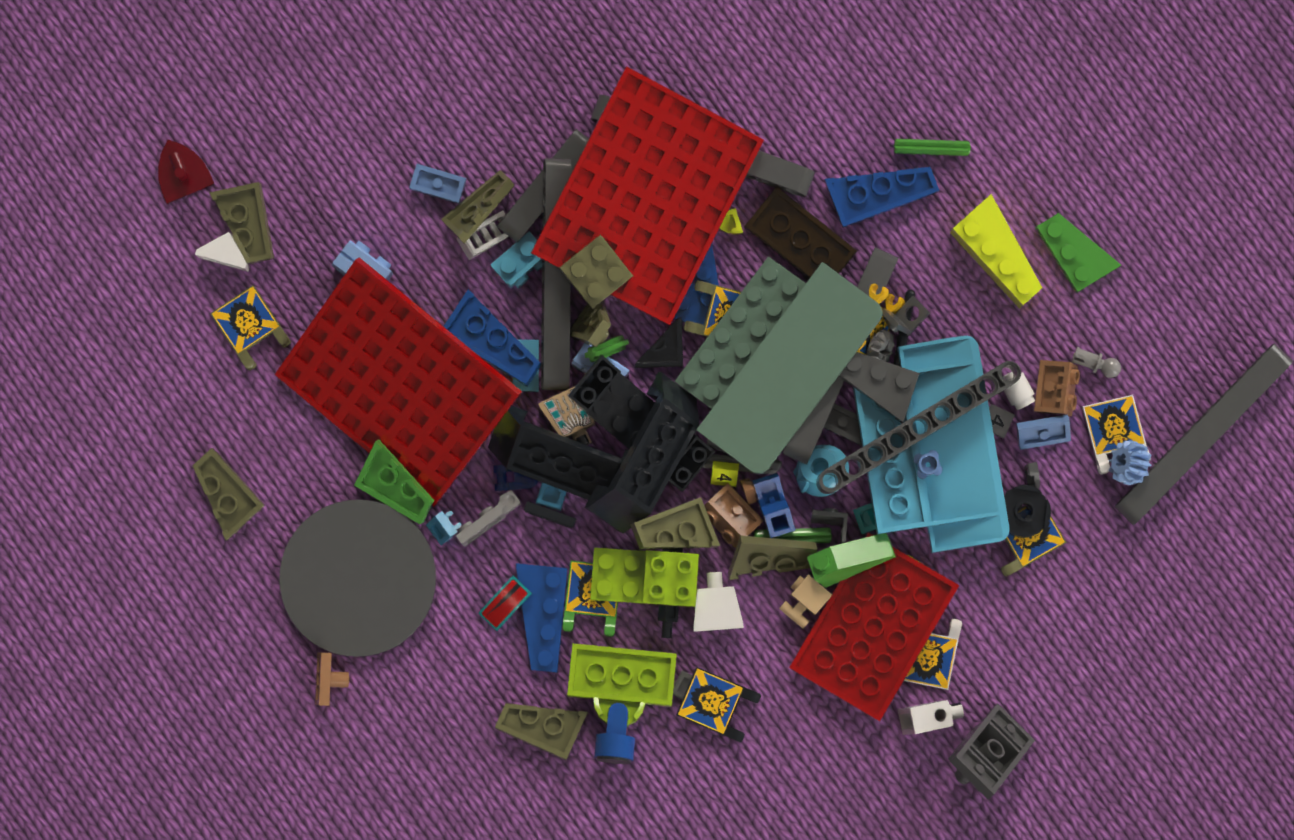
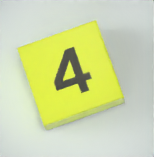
M713 461L710 484L725 486L728 483L731 487H736L739 464Z

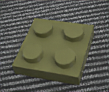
M601 235L559 267L591 309L633 277Z

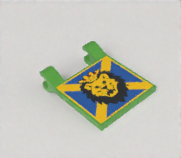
M570 561L563 631H573L575 614L606 617L605 636L613 637L615 635L618 602L590 600L593 563Z

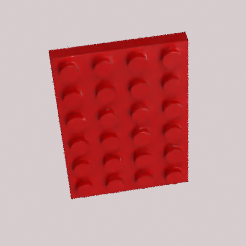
M868 532L866 537L874 536ZM893 546L895 558L838 583L789 667L791 670L879 722L959 587L955 582Z

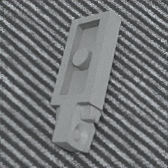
M510 490L500 496L499 503L494 508L492 505L485 508L479 514L480 518L473 523L469 521L458 529L460 533L456 537L463 547L469 545L503 520L508 513L521 504L519 499Z

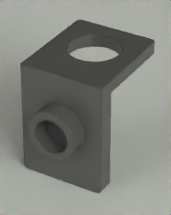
M914 296L896 314L882 308L883 316L887 319L885 323L894 332L897 333L900 330L909 336L930 314ZM911 307L919 309V316L914 321H909L906 317V313Z
M833 508L812 511L810 523L841 526L840 544L846 543L848 513L838 512V510Z

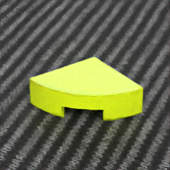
M736 208L728 210L719 228L721 231L733 235L743 234Z

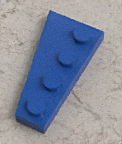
M931 167L824 179L842 228L940 191Z
M468 289L443 327L487 363L528 387L541 367V363Z
M516 563L518 580L532 592L529 598L522 604L531 670L558 673L568 568Z

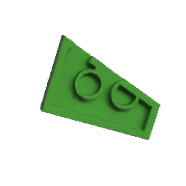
M1059 213L1035 227L1076 293L1121 266L1120 263Z
M380 440L375 441L354 486L416 523L422 524L434 499Z

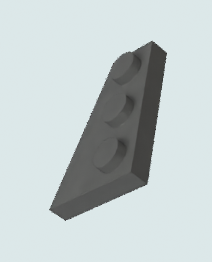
M856 352L839 377L873 400L880 408L893 415L900 423H903L920 373Z

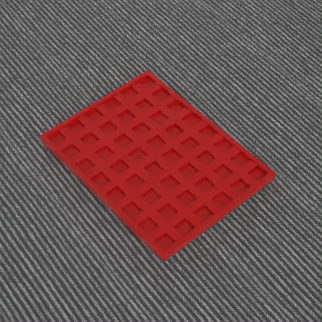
M626 66L552 209L531 254L559 268L596 237L601 235L633 275V277L610 295L670 325L764 139Z
M360 257L353 262L274 374L368 453H370L375 441L380 440L434 499L433 507L439 503L522 393L519 388Z

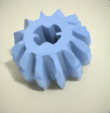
M1129 440L1118 443L1117 449L1111 450L1113 457L1108 461L1111 462L1109 471L1113 473V479L1125 485H1135L1136 483H1142L1144 476H1149L1147 470L1148 467L1152 466L1149 463L1152 455L1147 452L1148 447Z

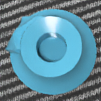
M817 445L807 465L798 461L793 473L801 493L806 492L817 497L831 495L824 494L818 490L816 479L825 469L846 457L845 454L837 447L831 445ZM846 462L845 469L849 473V463ZM824 475L823 484L827 488H834L836 480L832 475Z

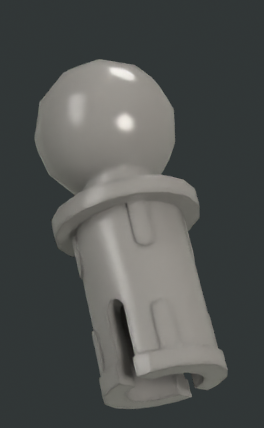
M1080 347L1075 349L1071 363L1093 370V373L1100 369L1107 378L1117 377L1121 372V364L1117 359L1108 358L1103 360L1102 353L1097 355Z

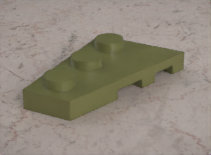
M499 170L441 220L465 244L515 185L508 176Z
M256 182L209 192L213 201L217 204L223 220L226 221L231 230L233 238L246 262L253 264L274 259L261 183Z
M740 535L728 571L729 580L738 579V575L752 573V577L760 576L762 571L775 569L779 573L808 569L810 565L807 557L817 552L816 542Z
M505 703L495 729L566 761L588 712Z

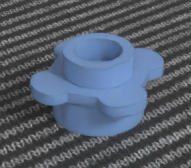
M931 450L924 455L918 453L914 456L913 461L917 464V476L920 479H925L933 474L938 476L942 473L943 469L940 466L937 451ZM926 462L930 463V467H926Z

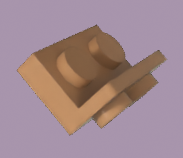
M1040 360L1035 412L1068 414V416L1072 417V412L1077 406L1075 387L1080 380V371L1077 365L1071 362Z
M728 483L704 505L711 524L721 533L722 538L735 548L737 547L740 535L749 536L764 521Z

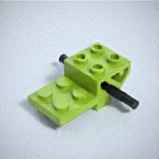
M594 548L590 600L659 605L658 621H663L661 638L672 639L673 622H678L679 606H696L699 554L683 553V548L662 549V551Z

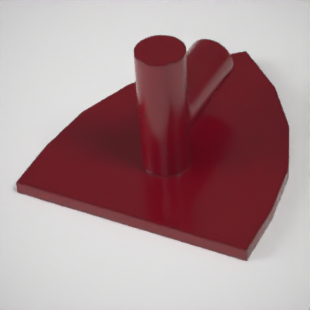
M167 140L161 152L158 165V180L167 204L215 184L204 161L194 151L183 144Z

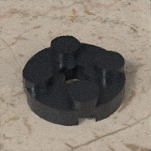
M1019 485L1005 492L1004 498L1010 528L1009 533L1019 538H1028L1040 533L1047 526L1051 517V507L1048 499L1046 500L1038 488L1030 485ZM1022 504L1026 505L1027 510H1031V514L1026 515L1025 519L1021 518V514L1017 511L1022 507Z

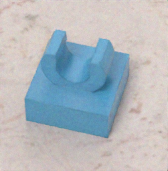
M441 511L426 524L441 546L448 542L462 525L460 522L456 525L450 522L448 518L454 514L452 511L446 514Z

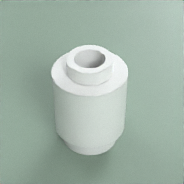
M1013 372L1004 375L1003 378L1011 381L1013 379ZM1021 372V377L1015 384L1004 390L1011 406L1014 405L1016 410L1022 409L1035 401L1033 397L1035 393L1023 372Z

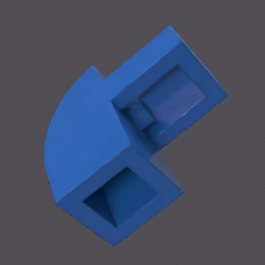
M778 473L752 480L759 508L770 538L796 531Z

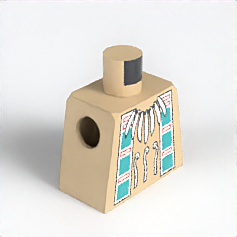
M574 387L538 403L540 410L557 434L567 438L572 436L573 440L585 445L592 443L586 429L594 426L595 422L568 397Z

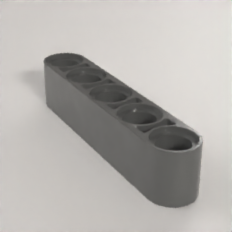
M576 129L552 158L571 159L573 170L588 138ZM543 170L497 225L500 230L516 243L543 212Z

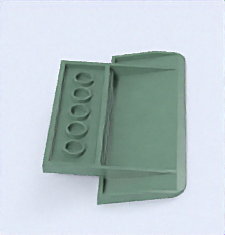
M768 256L675 380L677 384L711 408V411L696 430L753 473L761 474L766 472L880 322L883 315L881 306L823 262L807 283H805Z

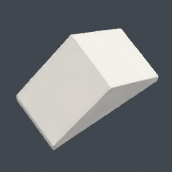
M230 232L196 250L195 255L198 258L249 272L250 266L244 259Z

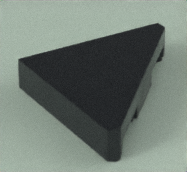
M677 318L637 360L635 368L683 366L682 318Z

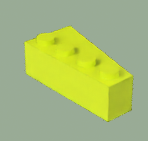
M992 194L951 230L950 234L1019 309L1042 289L1039 280Z

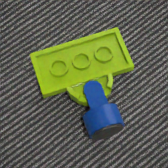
M572 643L567 697L593 699L596 714L600 720L607 724L606 733L596 734L594 757L597 761L613 764H630L633 761L636 738L627 736L626 729L641 717L645 704L672 707L676 653Z

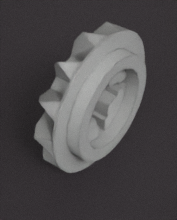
M886 330L879 331L871 339L866 355L889 362V357L893 354L892 348L895 345L893 335Z

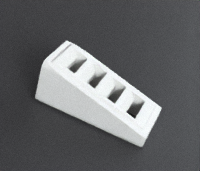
M503 210L484 220L471 235V239L477 247L476 249L470 239L464 244L457 237L459 245L469 260L509 237L505 233L501 234L495 224V221L498 220L500 223L506 216ZM488 225L491 228L494 235L496 236V238L492 239L491 235L486 229ZM478 231H480V233L482 234L483 238L487 243H482L479 236L477 235Z

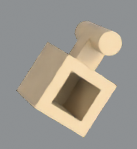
M807 575L805 578L799 576L790 587L794 590L791 596L798 603L793 607L785 601L779 608L802 629L809 623V620L802 615L803 612L807 609L813 615H816L832 596L830 592L810 575Z

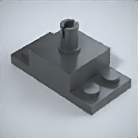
M997 703L984 719L965 736L948 759L957 769L955 777L958 782L966 785L970 781L979 792L989 799L996 793L1035 740Z

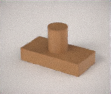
M317 653L315 705L329 706L330 687L348 688L349 672L331 671L332 653Z

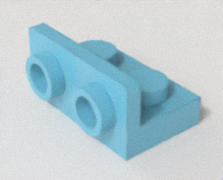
M530 231L490 264L510 289L514 286L520 288L529 280L527 275L533 269L537 271L542 269V259L531 254L537 239Z

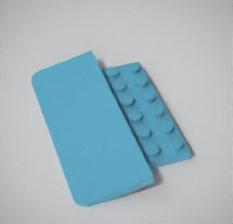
M958 336L899 346L897 348L900 367L920 373L904 422L984 375L979 345L973 337ZM981 381L979 388L982 393L987 394L985 381ZM853 387L862 447L902 424L893 415L880 408L873 400ZM963 394L958 395V404L961 407H968V397ZM988 400L867 472L877 534L927 527L931 553L1003 541L1009 534L1010 528ZM936 408L935 410L936 418L940 421H945L947 418L946 411L943 408ZM920 421L913 422V431L917 434H923L925 431L924 424ZM896 434L891 435L890 442L892 446L900 448L903 444L902 438ZM869 448L868 457L872 461H879L880 452L876 448ZM931 450L937 451L940 466L943 469L942 473L938 476L933 474L925 479H920L917 476V464L913 461L914 456L918 453L924 455ZM926 462V467H930V463Z

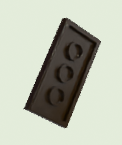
M778 187L773 190L744 226L745 229L808 279H810L822 262L839 274L857 252L855 248Z

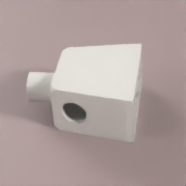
M722 572L706 573L707 588L697 589L693 632L744 628L734 586L723 587Z
M948 700L897 709L903 735L919 734L953 726V720L964 717L962 704L960 702L949 704Z

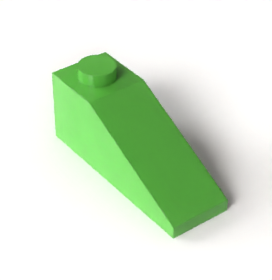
M884 533L830 546L808 556L807 559L814 580L827 588L896 556L888 534Z

